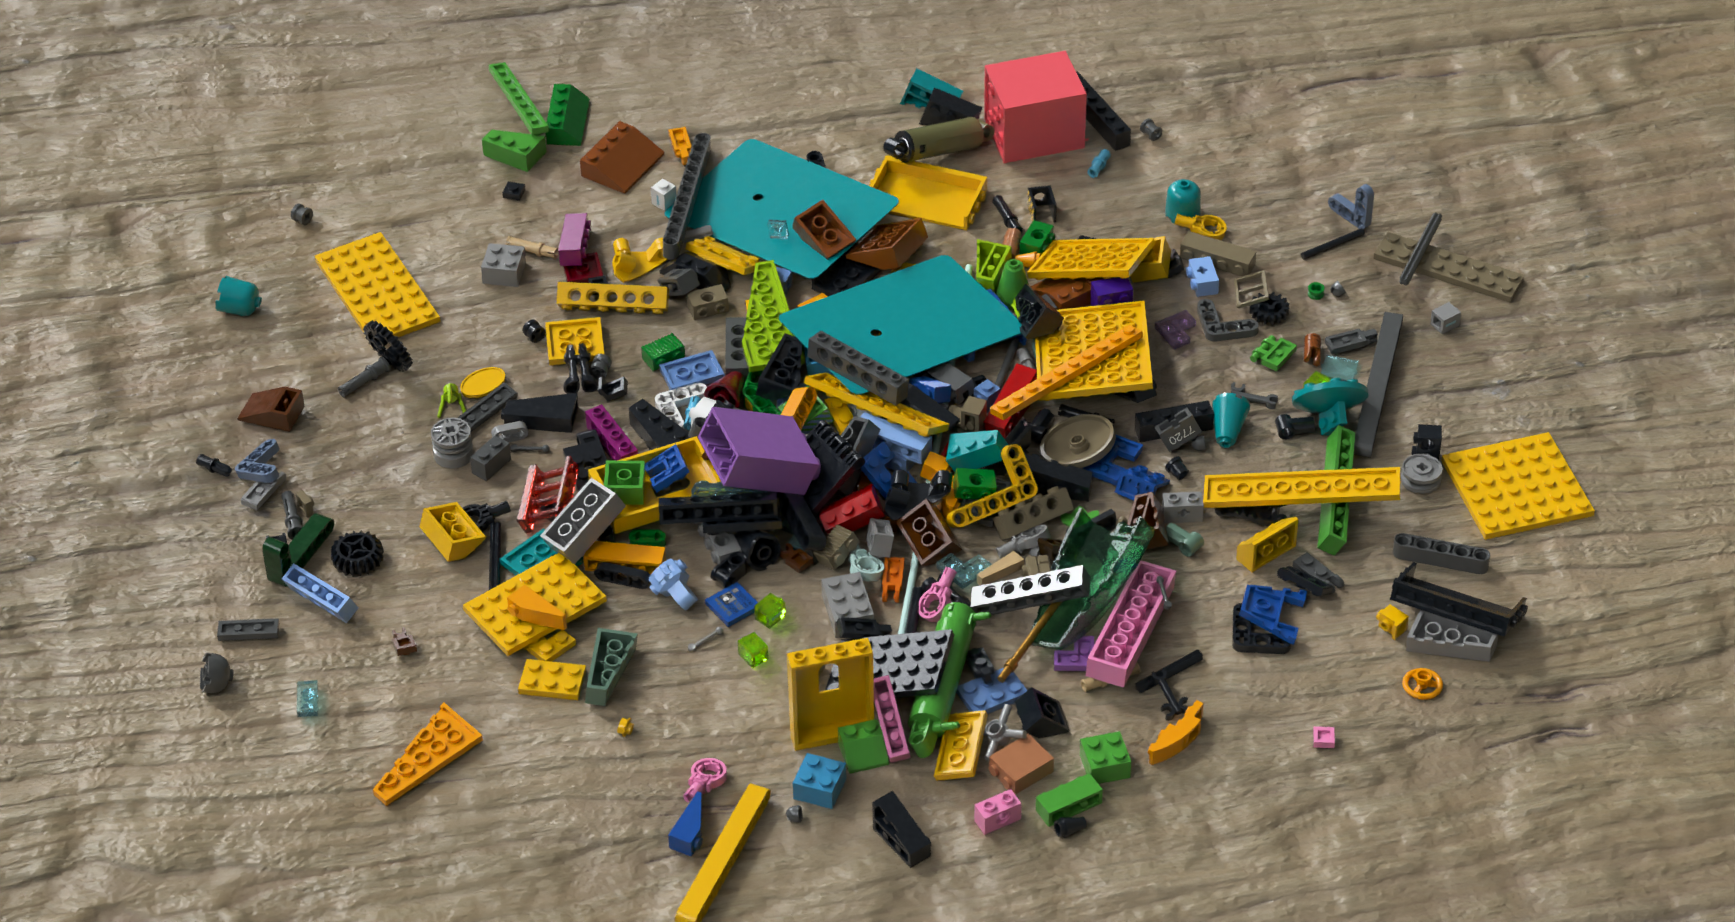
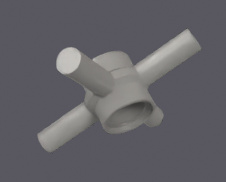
M1005 704L999 720L994 719L985 727L983 736H988L991 740L985 755V759L988 761L989 756L996 752L998 746L1007 744L1011 738L1025 739L1027 736L1025 730L1009 729L1006 725L1012 709L1011 705Z

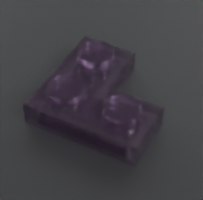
M1187 310L1155 322V329L1174 350L1190 344L1191 338L1185 330L1195 327L1196 320Z

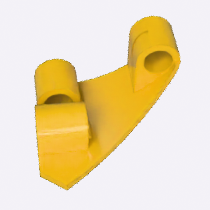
M618 238L613 243L615 253L612 261L614 275L622 283L641 277L668 260L663 256V238L656 239L648 250L643 252L631 251L629 241L625 238Z

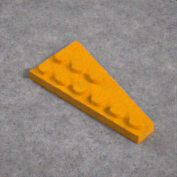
M443 702L436 715L433 714L429 719L430 723L420 730L405 749L404 755L395 761L391 771L386 772L373 788V795L385 806H388L482 742V734Z

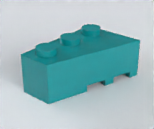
M916 68L900 104H913L916 108L921 109V107H926L934 87L961 98L963 90Z
M998 430L950 434L946 461L954 472L956 468L978 469L1002 461L1001 450L1009 444Z

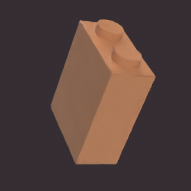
M1027 734L1025 739L1019 738L989 756L988 768L992 776L997 777L1006 789H1011L1016 795L1054 772V758L1033 737Z

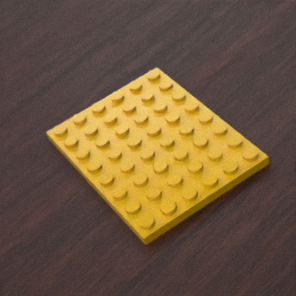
M1145 301L1057 310L1064 317L1060 328L1056 329L1053 334L1035 338L1038 379L1129 324L1142 330L1143 333L1141 339L1040 398L1039 401L1153 389Z

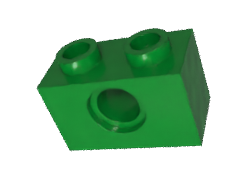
M1033 220L1020 241V255L1036 251L1042 254L1052 241L1055 240L1054 225Z
M956 468L952 480L955 498L981 499L996 492L997 486L994 470Z

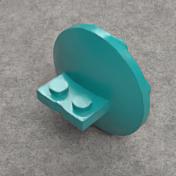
M1333 378L1330 382L1305 384L1303 389L1294 391L1292 404L1298 410L1319 414L1321 435L1328 436L1338 425L1343 427L1347 424L1346 410L1363 403L1369 397L1368 388L1358 383L1357 379L1342 381L1341 378Z

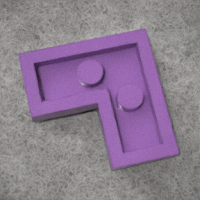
M1074 636V651L1054 650V671H1086L1087 659L1094 647V636Z

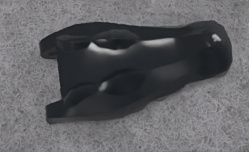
M1286 505L1215 508V513L1218 516L1236 517L1262 526H1270L1281 519L1287 518L1285 514H1279L1280 507Z

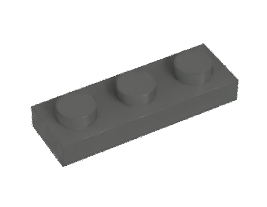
M279 618L218 622V641L276 639L279 635Z

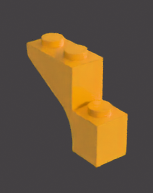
M930 451L923 464L920 476L931 481L940 470H946L951 473L952 468L949 467L946 457ZM953 481L950 493L943 498L941 503L942 514L945 518H947L951 511L959 508L961 504L959 500H962V498H955Z

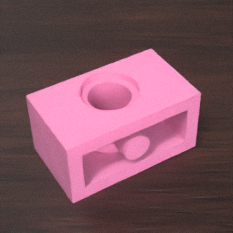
M1011 789L974 805V821L984 835L1021 820V802Z

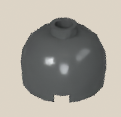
M215 653L204 654L202 662H206V664L200 670V689H203L201 692L209 694L221 692L227 687L228 681L233 680V669H230L229 662L225 657Z

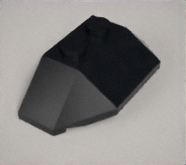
M691 251L680 254L676 259L669 260L660 270V274L665 275L673 269H693L698 276L700 284L696 287L697 289L722 284L726 293L731 288L726 268L699 257Z
M1023 417L1006 436L1005 440L1009 445H1019L1024 454H1028L1027 448L1031 445V427ZM1011 448L1009 450V456L1011 458H1014L1015 451ZM1003 460L980 468L994 470L995 475L1004 476L1007 473Z

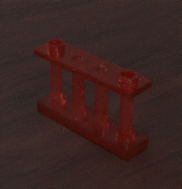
M571 456L566 457L564 467L546 472L541 471L536 464L529 466L517 522L525 534L533 532L536 521L558 516L572 500L579 467ZM562 476L561 481L543 485L546 479ZM559 489L557 495L540 499L542 493ZM556 503L554 509L537 513L539 507Z

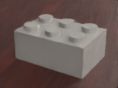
M860 572L821 579L822 598L835 638L840 637L837 620L840 617L874 619V613Z

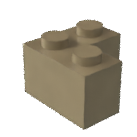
M968 396L963 408L951 405L948 409L960 418V422L949 432H943L944 434L985 431L984 420L987 417V400Z

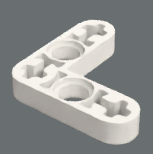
M695 383L659 393L655 396V407L664 415L667 412H673V415L667 417L684 429V420L677 408L689 405V400L692 396L694 399L695 396L702 399L707 386L703 383ZM679 395H684V396H686L685 398H682V399L677 398V396H679Z

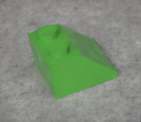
M606 460L604 486L615 492L625 505H644L645 461Z
M877 719L838 728V745L849 774L889 765L883 733Z

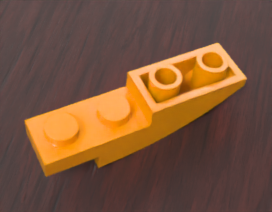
M1196 700L1192 706L1186 709L1182 720L1179 719L1176 725L1169 723L1165 730L1162 729L1160 731L1157 741L1149 746V764L1154 765L1175 756L1196 739L1200 734L1204 703Z

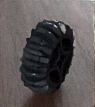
M353 530L352 534L346 533L344 537L339 536V539L334 541L333 546H331L330 556L333 566L337 568L339 573L343 572L345 576L351 574L352 577L355 574H359L361 577L363 573L369 575L370 570L375 571L376 567L380 566L384 557V549L380 539H377L375 534L371 535L369 531L363 533L362 530L359 533H355Z

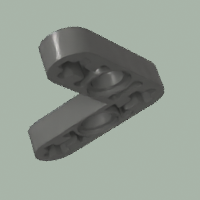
M1202 299L1198 302L1197 313L1205 337L1209 341L1248 338L1258 334L1259 325L1257 321L1245 319L1220 322L1213 301ZM1206 319H1213L1214 321L1208 322ZM1228 329H1235L1236 331L1230 332Z

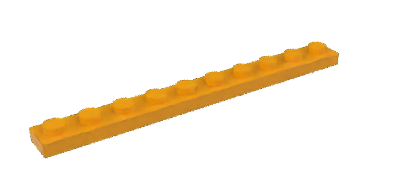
M1130 324L1125 326L1123 329L990 407V413L1002 420L1007 419L1143 337L1142 330Z

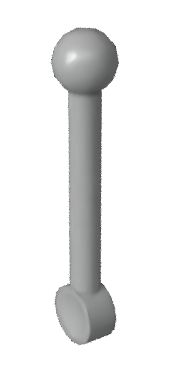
M717 627L713 633L695 644H689L688 650L695 652L696 647L715 635L722 634L723 629Z

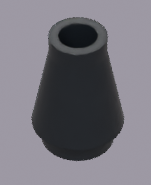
M1060 817L1054 822L1056 835L1063 838L1087 828V822L1084 817Z

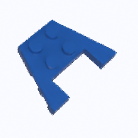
M1247 585L1239 615L1294 645L1299 628L1279 622L1283 602L1303 607L1307 590L1300 589L1299 592H1291V588H1283V591L1272 590V587Z

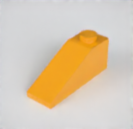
M525 584L507 597L509 613L521 621L561 630L567 628L566 614Z

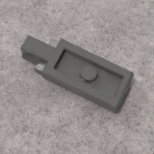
M1359 328L1328 336L1325 338V344L1333 355L1377 342L1378 333L1375 329L1361 331Z

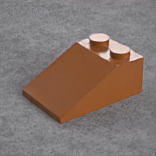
M823 199L794 218L792 228L806 244L826 259L831 258L856 241V238Z

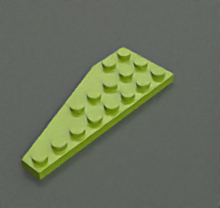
M774 260L757 262L755 264L744 336L742 338V349L749 372L765 369L785 333L794 336L779 321L780 314L790 310ZM803 351L801 355V364H805Z

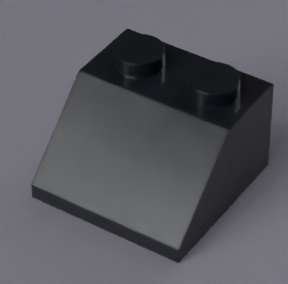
M1031 687L1015 701L1017 714L1022 722V729L1027 734L1037 738L1066 734L1070 731L1058 700Z

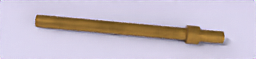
M1063 601L1050 604L1013 657L1004 664V669L997 677L999 682L1004 683L1010 673L1016 670L1020 659Z

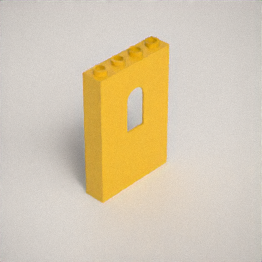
M697 436L617 460L645 461L646 463L676 444L690 471L684 477L690 481V485L685 489L656 498L650 486L652 485L651 478L645 469L644 505H626L610 524L615 534L659 521V498L724 495V492L727 491L726 486H723L717 472L713 469L711 461H705L701 457L705 450ZM606 464L588 469L589 480L592 477L604 485Z
M868 638L787 653L790 736L795 751L838 743L839 727L874 720L873 651ZM826 664H836L838 666L839 688L819 692V669Z

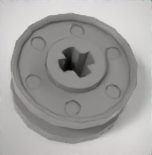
M1428 454L1411 455L1403 461L1401 482L1407 490L1414 493L1426 494L1436 491L1441 485L1442 464L1437 458Z

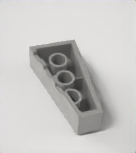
M1420 610L1407 636L1406 651L1490 662L1497 647L1498 635Z

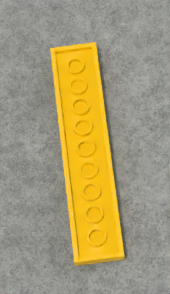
M1400 467L1205 475L1203 505L1204 508L1400 500L1401 471Z

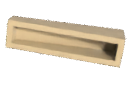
M1012 551L978 573L977 583L979 585L990 584L1021 570L1022 565H1024V559L1015 551Z

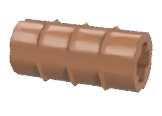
M1016 228L1007 229L1004 241L1002 242V244L1012 247V259H1015V255H1018L1017 252L1021 240V232Z

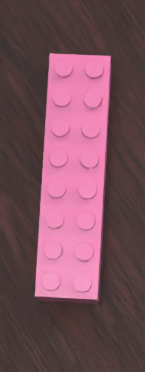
M1138 560L1088 656L1085 676L1125 687L1164 609V598L1156 579L1158 576L1164 578L1163 584L1169 599L1174 589L1175 570Z

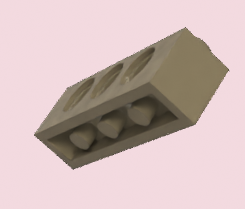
M1058 486L1048 489V494L1046 495L1037 494L1031 498L1032 501L1030 502L1022 501L1015 504L1014 509L1009 510L1006 508L997 512L998 516L992 519L1001 540L1015 536L1073 510L1074 507L1066 487L1059 489ZM1048 500L1051 502L1050 509L1047 507ZM1031 507H1033L1035 510L1034 516H1032L1030 513ZM1015 514L1018 516V523L1014 521Z

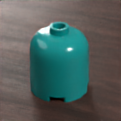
M1176 180L1167 190L1165 216H1168L1172 223H1175L1177 213L1192 218L1193 216L1201 215V191L1198 185L1191 180Z
M225 276L218 287L217 292L221 294L219 301L216 300L215 302L216 311L249 316L257 307H260L262 297H259V290L255 284Z

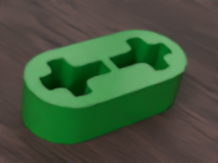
M633 530L629 534V543L664 547L666 545V535L661 530Z

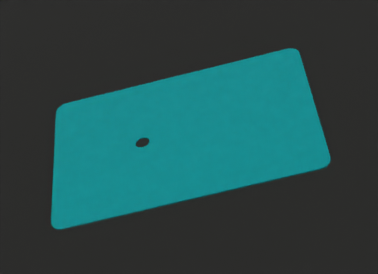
M749 139L743 142L703 177L688 227L696 229L711 225L713 230L711 237L764 260H774V263L780 267L813 279L819 277L897 206L899 200L895 196L810 161L808 162L805 159L759 140ZM755 195H763L761 200H753ZM822 199L856 238L855 242L829 259H826L806 244L792 228L796 216ZM674 203L665 211L667 218H670Z
M940 255L784 312L779 316V321L807 349L809 338L819 331H823L904 377H909L1021 334L1020 327L1022 326L1008 309L980 283L976 282L952 257L947 255ZM879 330L882 334L880 336H873L870 332ZM827 368L850 392L854 394L869 392Z

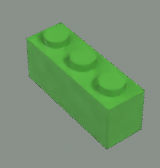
M1089 773L1077 777L1066 784H1061L1048 792L1041 793L1036 797V811L1046 825L1050 827L1060 817H1072L1101 804L1103 789Z

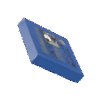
M738 582L705 599V604L727 627L761 610L760 604Z

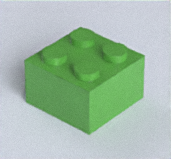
M1120 731L1080 739V758L1086 774L1090 773L1098 784L1131 778V759Z

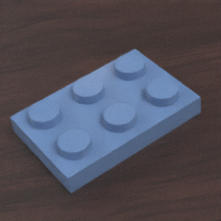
M712 350L659 364L660 372L670 390L695 383L706 385L725 376Z
M1002 668L991 674L993 683L985 684L982 678L979 677L959 685L956 693L969 712L986 710L987 714L1002 709L1005 704H1014L1027 689L1014 672L1010 673L1004 683L999 682L997 677L1004 669Z

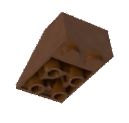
M280 387L252 393L237 420L290 432L305 407L302 390Z

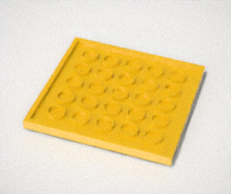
M1549 432L1444 454L1441 457L1445 469L1485 540L1594 516V508Z

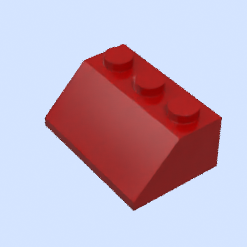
M872 483L821 508L819 516L824 530L828 534L831 533V530L836 525H840L853 532L868 525L870 518L880 519L885 516V513Z

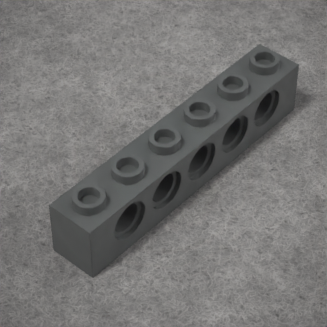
M819 331L809 338L808 357L895 406L908 397V378L823 331Z
M1081 565L991 584H982L972 587L971 608L976 613L990 612L991 615L1086 597L1089 596L1090 575L1084 566Z

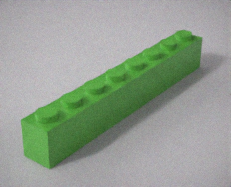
M1338 425L1327 438L1324 470L1353 468L1355 432ZM1350 502L1321 503L1318 549L1335 556L1346 543Z

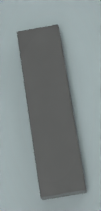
M504 382L458 418L466 421L472 432L504 408L507 401L516 399L518 393Z

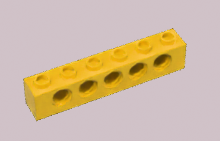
M558 282L556 304L563 310H572V307H579V310L582 311L598 308L597 311L602 312L616 309V312L634 310L635 313H645L646 310L652 311L653 314H663V311L668 312L669 288L662 286ZM581 293V298L578 301H573V294ZM592 294H599V299L596 302L590 301ZM616 294L617 300L610 303L608 301L609 296ZM634 295L636 297L635 301L631 304L627 303L628 296ZM653 296V303L645 304L646 297Z

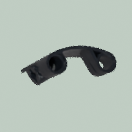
M904 470L894 471L891 487L886 496L884 513L894 521L903 517L925 499H928L933 504L950 493L952 474L949 471L940 470L934 475L930 483L909 482L910 476L908 472Z

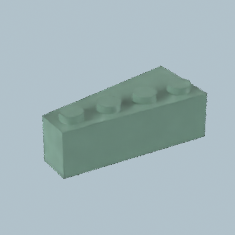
M598 628L586 687V704L600 706L607 704L636 651L637 633Z

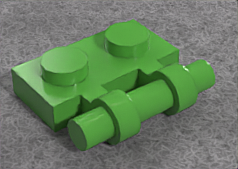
M1270 335L1261 342L1260 347L1253 350L1250 360L1256 362L1261 359L1262 365L1278 371L1297 351V345L1283 338L1276 342V338Z

